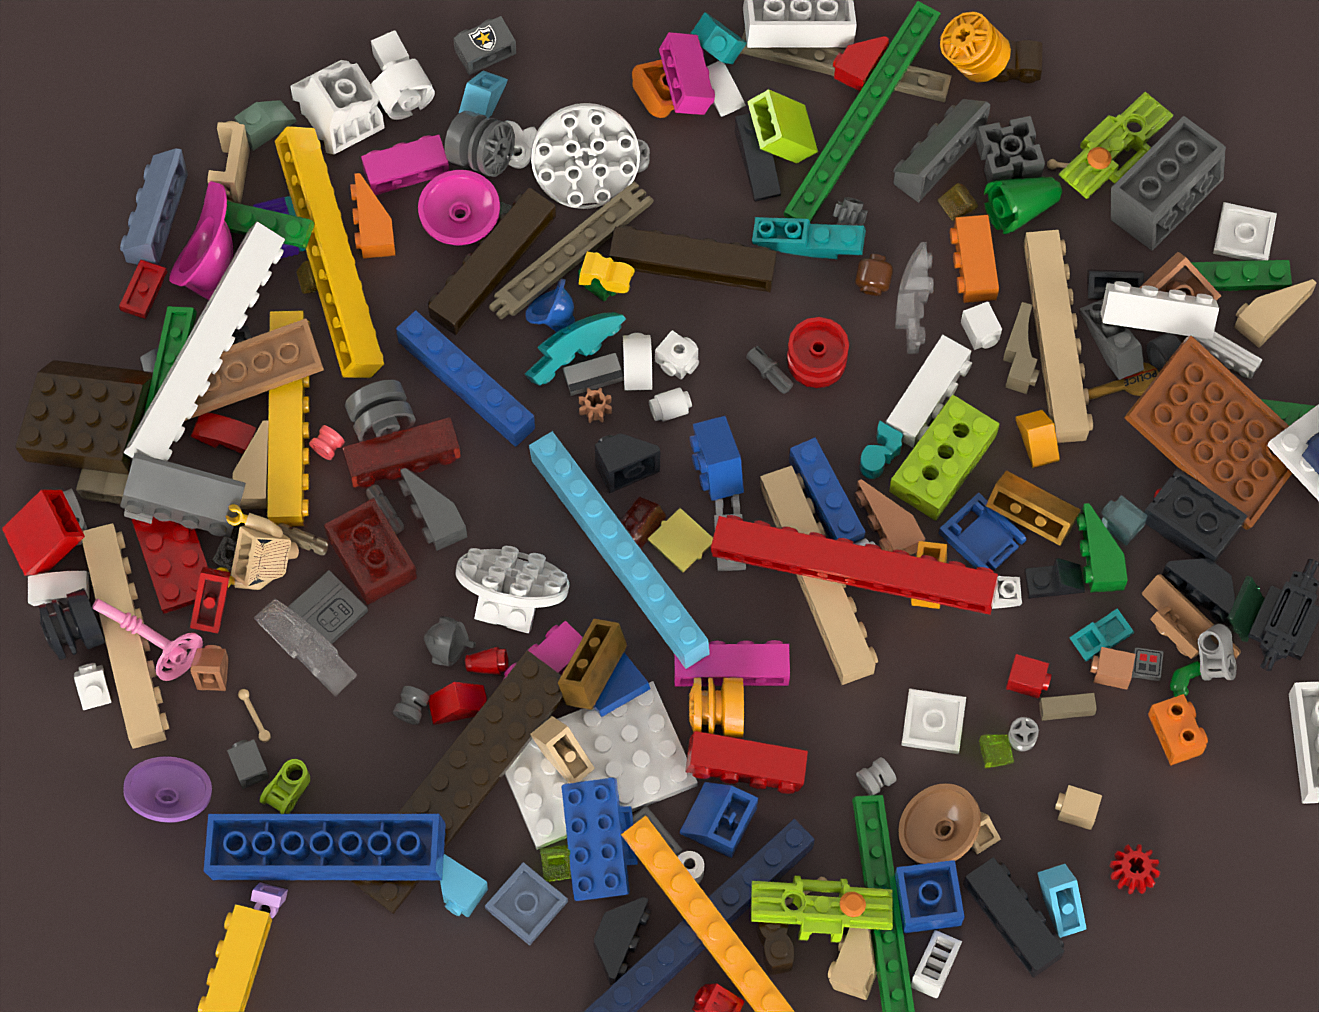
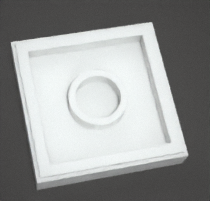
M1223 202L1213 254L1245 261L1268 260L1277 213Z
M909 689L901 746L959 754L966 697Z

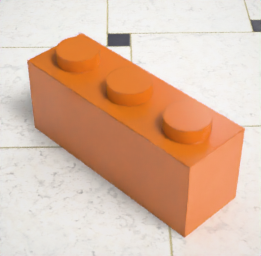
M989 216L956 217L954 228H950L951 244H956L957 252L953 253L954 268H959L960 277H957L958 293H963L964 303L996 300L999 285Z

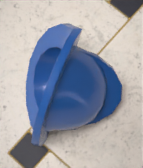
M561 279L556 289L544 293L529 305L526 310L527 321L533 324L543 323L555 332L575 322L573 299L564 288L566 279Z

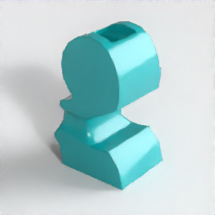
M879 421L876 439L877 443L883 446L867 445L860 461L861 474L868 479L880 477L885 463L890 464L896 456L900 455L904 434Z

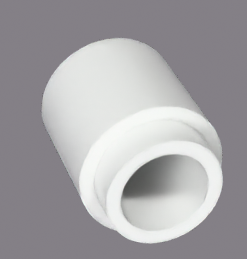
M680 387L655 395L654 399L649 400L650 410L655 421L662 420L664 422L689 413L688 408L692 407L688 392H683Z
M693 851L681 853L678 856L679 860L685 867H693V869L687 870L697 884H699L704 875V861L702 857Z

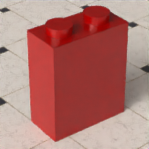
M41 490L2 528L24 575L48 573L85 537L62 490Z

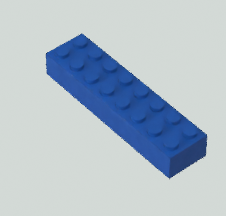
M208 814L204 872L212 880H442L446 823L440 814Z

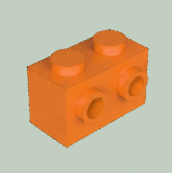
M1184 694L1151 706L1148 715L1170 766L1203 754L1208 743L1204 729L1198 727L1195 720V708L1190 701L1187 702Z

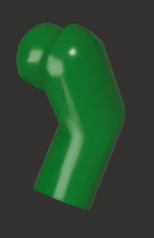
M1198 661L1181 667L1173 673L1170 690L1173 691L1174 697L1182 694L1185 697L1188 695L1189 690L1187 686L1189 680L1201 675L1200 663Z

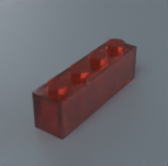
M450 417L342 447L353 488L357 486L368 487L373 485L375 481L382 479H397L401 476L400 470L404 468L409 471L422 472L427 470L429 466L439 463L447 465L453 463L457 458H461L460 447Z

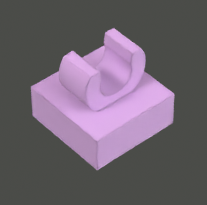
M260 882L253 889L250 901L257 902L254 909L259 911L262 910V905L269 906L271 910L270 916L273 918L278 913L279 907L286 901L288 889Z

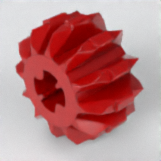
M1129 844L1126 845L1124 852L1118 850L1114 855L1116 860L1110 863V867L1115 870L1111 874V879H1120L1117 885L1118 889L1126 885L1128 886L1127 891L1129 894L1134 892L1135 887L1141 894L1145 893L1146 886L1153 888L1156 883L1153 878H1158L1160 875V871L1155 868L1159 864V859H1149L1153 853L1152 849L1147 850L1144 854L1141 852V844L1137 845L1135 851H1133ZM1134 865H1136L1140 868L1139 872L1137 870L1136 873H1133L1130 871V868H1133Z

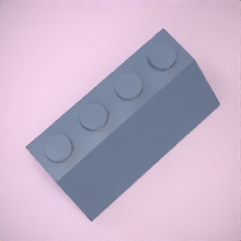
M175 148L153 155L151 164H147L145 167V183L143 188L138 189L136 196L137 207L135 212L132 211L129 216L128 227L130 229L128 235L123 236L120 250L123 251L127 263L138 265L140 260L156 265L160 263L188 176L182 149Z

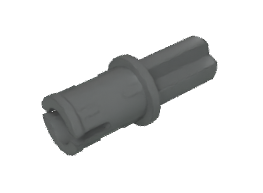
M756 346V348L754 347L749 351L746 358L761 372L763 379L768 378L783 394L793 387V382L778 368L779 363L773 361L760 346Z

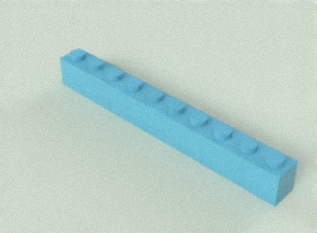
M553 431L530 444L529 449L534 465L685 669L708 656L710 652L707 637Z

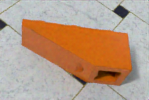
M357 173L355 174L356 184H350L352 201L357 200L358 208H353L354 225L359 224L360 232L355 233L356 249L362 250L363 259L395 256L392 219L362 175Z

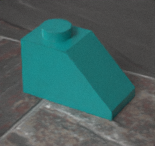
M707 12L703 14L691 32L692 35H698L701 47L722 63L733 65L747 44L745 40Z

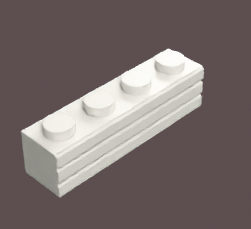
M1214 332L1212 339L1194 337L1218 361L1222 362L1227 368L1239 372L1242 377L1252 379L1262 362L1261 358Z

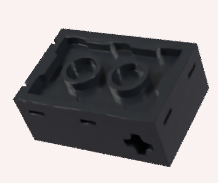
M1177 468L1166 484L1155 492L1154 499L1146 508L1141 521L1193 558H1209L1216 563L1241 531L1248 515L1180 468Z

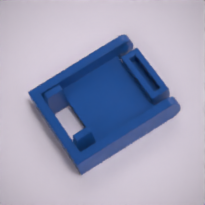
M978 493L939 528L938 534L975 569L977 567H990L992 570H995L1019 548L1013 539L1020 545L1025 543L1027 539L1006 517L986 507L988 501ZM970 511H973L978 518L961 533L962 528L957 523Z

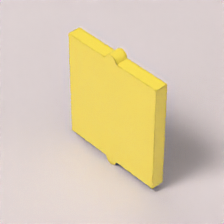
M681 508L667 521H662L661 527L648 538V541L681 572L687 570L696 560H701L702 554L711 547L713 537Z

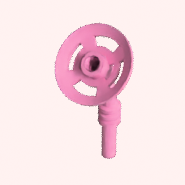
M98 598L92 606L94 610L120 623L121 628L125 627L126 631L131 630L132 634L138 633L163 649V653L156 666V674L163 681H170L184 674L192 665L196 649L203 646L202 638L196 633H187L174 641H170L143 624L142 619H137L135 615L131 617L130 612L125 614ZM163 667H165V668H172L171 670H168V671H163V670H162Z

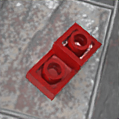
M207 412L198 416L191 437L215 448L221 444L244 454L253 439L256 427L229 417Z

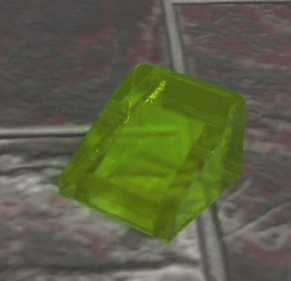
M982 735L980 737L979 743L985 768L1014 763L1008 735Z
M568 845L540 849L544 880L549 882L572 878Z

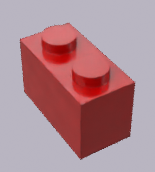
M207 567L202 568L190 628L213 633L219 632L231 572Z

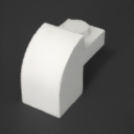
M632 333L623 336L625 390H652L650 335Z

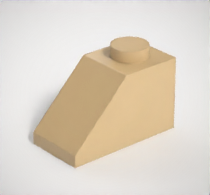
M553 716L530 734L543 755L568 783L581 781L595 769L569 727Z

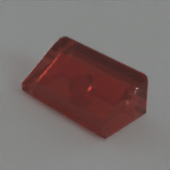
M639 497L620 522L639 548L642 549L647 543L648 538L658 529L661 522L666 519V514L659 504Z

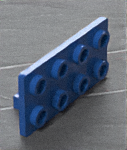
M605 778L563 784L561 789L574 900L581 901L628 895L630 890L627 866L637 865L638 860L637 855L621 835L633 825L631 806H620L617 779Z

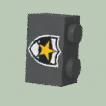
M502 16L495 19H487L480 26L471 30H463L453 37L455 52L468 75L516 54V41Z

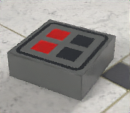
M1135 647L1132 677L1160 681L1163 651Z

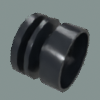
M85 588L66 594L68 608L63 609L57 599H53L52 603L55 613L50 614L45 603L38 605L42 630L49 647L55 652L59 660L66 658L63 645L68 644L72 654H77L76 640L81 639L87 649L106 643Z

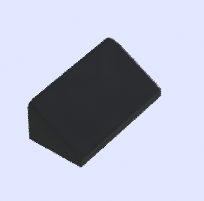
M1088 269L1087 296L1093 299H1104L1107 283L1114 284L1116 281L1126 282L1131 287L1140 288L1144 283V272Z

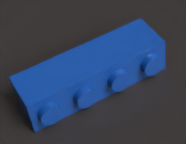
M812 438L790 448L789 463L793 467L795 474L800 473L805 486L804 491L807 497L811 499L815 512L829 539L846 538L854 543L864 539L865 530L817 439Z

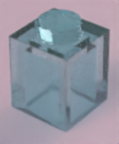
M1122 495L1116 502L1109 501L1101 512L1104 515L1102 522L1107 530L1126 546L1144 527L1148 517Z

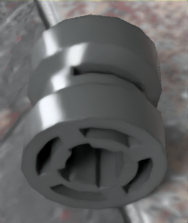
M404 686L400 694L402 699L400 703L395 705L393 715L404 722L419 724L422 718L421 710L427 706L430 696L418 688Z

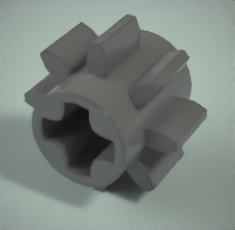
M844 197L843 203L840 201L836 203L832 216L838 217L837 225H863L868 211L862 209L864 205L862 201L851 197Z

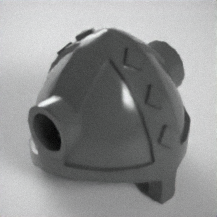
M441 616L439 623L432 626L424 635L425 644L433 656L432 663L451 667L467 647H476V642L469 640L463 623L455 621L451 617Z

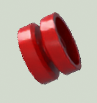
M822 317L808 318L797 324L790 334L787 353L788 369L794 379L805 386L813 388L828 387L837 382L845 372L849 341L846 332L833 320Z

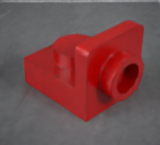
M717 983L705 984L695 994V1004L692 1010L694 1012H740L745 1001Z

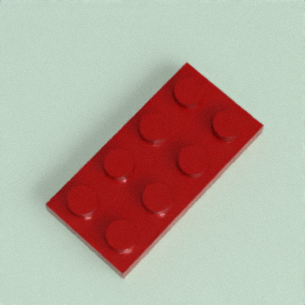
M154 517L151 524L132 519L163 614L195 604L201 570L203 567L208 568L195 529L186 528L182 524L173 521H160Z

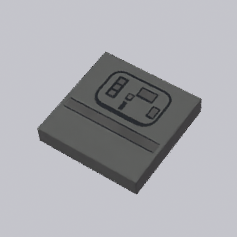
M330 570L287 607L288 611L326 649L368 612V608Z

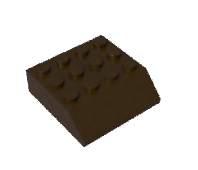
M58 360L51 361L37 372L15 448L25 462L129 475L133 458L123 452L144 417L153 372Z

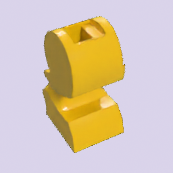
M587 251L580 272L579 285H591L592 280L596 278L599 279L606 290L615 293H626L629 291L630 279L635 271L632 266L626 263L613 262L610 257L604 258L597 252Z

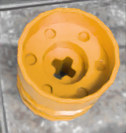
M966 12L952 19L941 35L940 48L942 54L970 81L977 83L986 82L997 77L1005 69L1010 59L1011 48L1009 41L980 13Z
M694 678V683L689 693V722L693 733L694 731L701 732V725H708V733L714 734L715 725H721L723 736L743 738V678H724L721 690H715L713 678H708V690H701V678Z

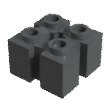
M1031 116L1010 120L1009 126L1001 128L999 122L978 127L975 142L980 159H986L984 172L988 184L996 180H1009L1017 176L1020 179L1042 177L1045 161L1040 145H1034L1036 132Z

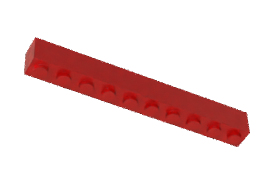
M735 515L718 517L711 544L713 557L991 615L998 585V574L986 567L972 569L965 567L963 563L957 561L943 563L937 561L932 556L922 555L919 558L910 556L908 552L896 549L890 552L881 550V547L874 544L857 545L846 538L833 540L817 532H810L809 535L799 533L797 529L787 526L779 529L771 527L770 524L763 521L746 522Z

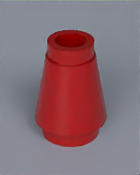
M499 647L466 655L465 657L467 672L501 675L502 672H506L509 668L507 650L500 649Z

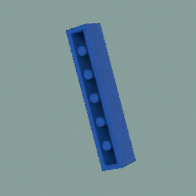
M416 310L396 328L398 342L515 447L535 429L534 415Z

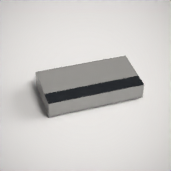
M616 353L563 368L571 396L586 392L587 388L593 390L624 381Z

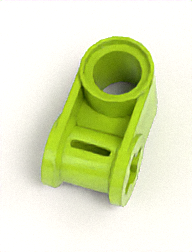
M291 759L284 763L275 778L264 789L260 802L264 805L266 803L280 811V814H290L299 797L310 783V774L306 765L298 759ZM300 770L303 772L300 779L296 781L289 779L292 771Z

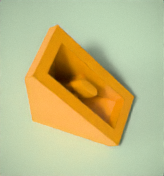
M1043 410L1016 416L1015 419L1032 468L1059 461L1055 426Z

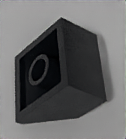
M622 433L615 436L607 435L602 437L595 444V466L609 494L660 472V449L658 445Z

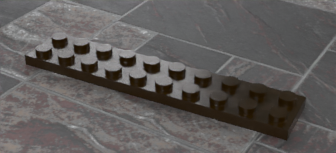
M527 650L397 814H440L446 823L445 850L532 740L530 734L546 722L562 702L564 697L558 685L562 675ZM420 880L350 881L394 914Z

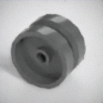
M382 380L371 383L354 392L346 400L344 406L351 422L355 423L353 427L360 443L376 445L388 442L401 436L414 425L416 418L410 404L406 402L407 397L399 381Z

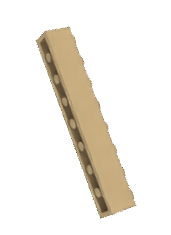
M1059 230L1026 232L1023 246L1049 418L1055 426L1057 443L1086 441L1089 431L1093 430L1092 415L1087 414L1086 405L1089 404L1088 389H1083L1082 380L1085 379V368L1083 363H1079L1078 355L1081 354V342L1079 338H1075L1074 330H1077L1076 313H1071L1070 305H1073V291L1068 289L1066 281L1070 278L1068 264H1064L1063 256L1066 255L1065 240H1060Z
M789 466L760 476V489L776 528L781 529L787 526L797 529L799 533L809 535L810 532H817L825 535L822 524L820 522L816 523L813 517L815 509L811 499L805 498L802 491L805 489L800 473L795 474L793 467ZM796 574L841 684L844 685L874 674L875 663H878L877 655L873 647L868 648L865 638H867L865 626L862 621L857 622L854 614L857 612L854 600L851 596L847 597L844 591L846 584Z
M113 523L84 530L85 537L82 539L95 598L106 602L125 614L130 612L131 617L133 615L137 616V619H142L144 624L141 609H135L133 600L138 599L134 582L129 583L127 574L132 573L128 557L123 558L121 549L126 548L122 531L116 532ZM99 612L126 730L132 748L167 740L164 731L169 729L166 713L160 714L158 704L163 703L159 686L154 687L152 678L157 677L153 660L148 661L146 651H150L149 641L138 633L132 634L131 630L126 631L125 627H120V623Z

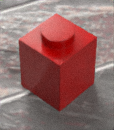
M1016 654L1006 689L1039 699L1041 691L1048 690L1052 674L1047 673L1049 663Z

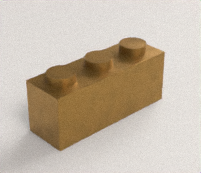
M1007 470L995 484L986 504V507L1058 545H1061L1068 536L1080 513L1079 508Z
M593 619L558 681L566 705L593 709L627 647L619 623Z

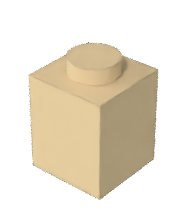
M1068 785L1065 794L1059 793L1055 809L1060 810L1057 820L1091 830L1102 795Z

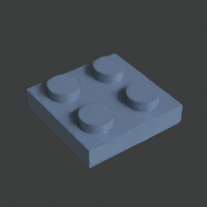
M523 862L485 905V909L528 945H531L567 904L568 898Z

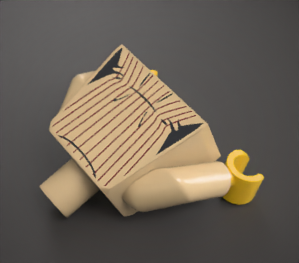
M229 505V510L237 512L238 515L234 518L225 516L228 523L231 525H238L241 522L245 523V526H240L229 586L235 585V588L260 590L272 580L284 576L288 559L298 557V546L295 542H291L290 538L283 534L282 529L269 519L251 513L249 515L242 514L241 508L238 505ZM218 568V569H217V570H222V571H227V572H229L228 569H226V568Z

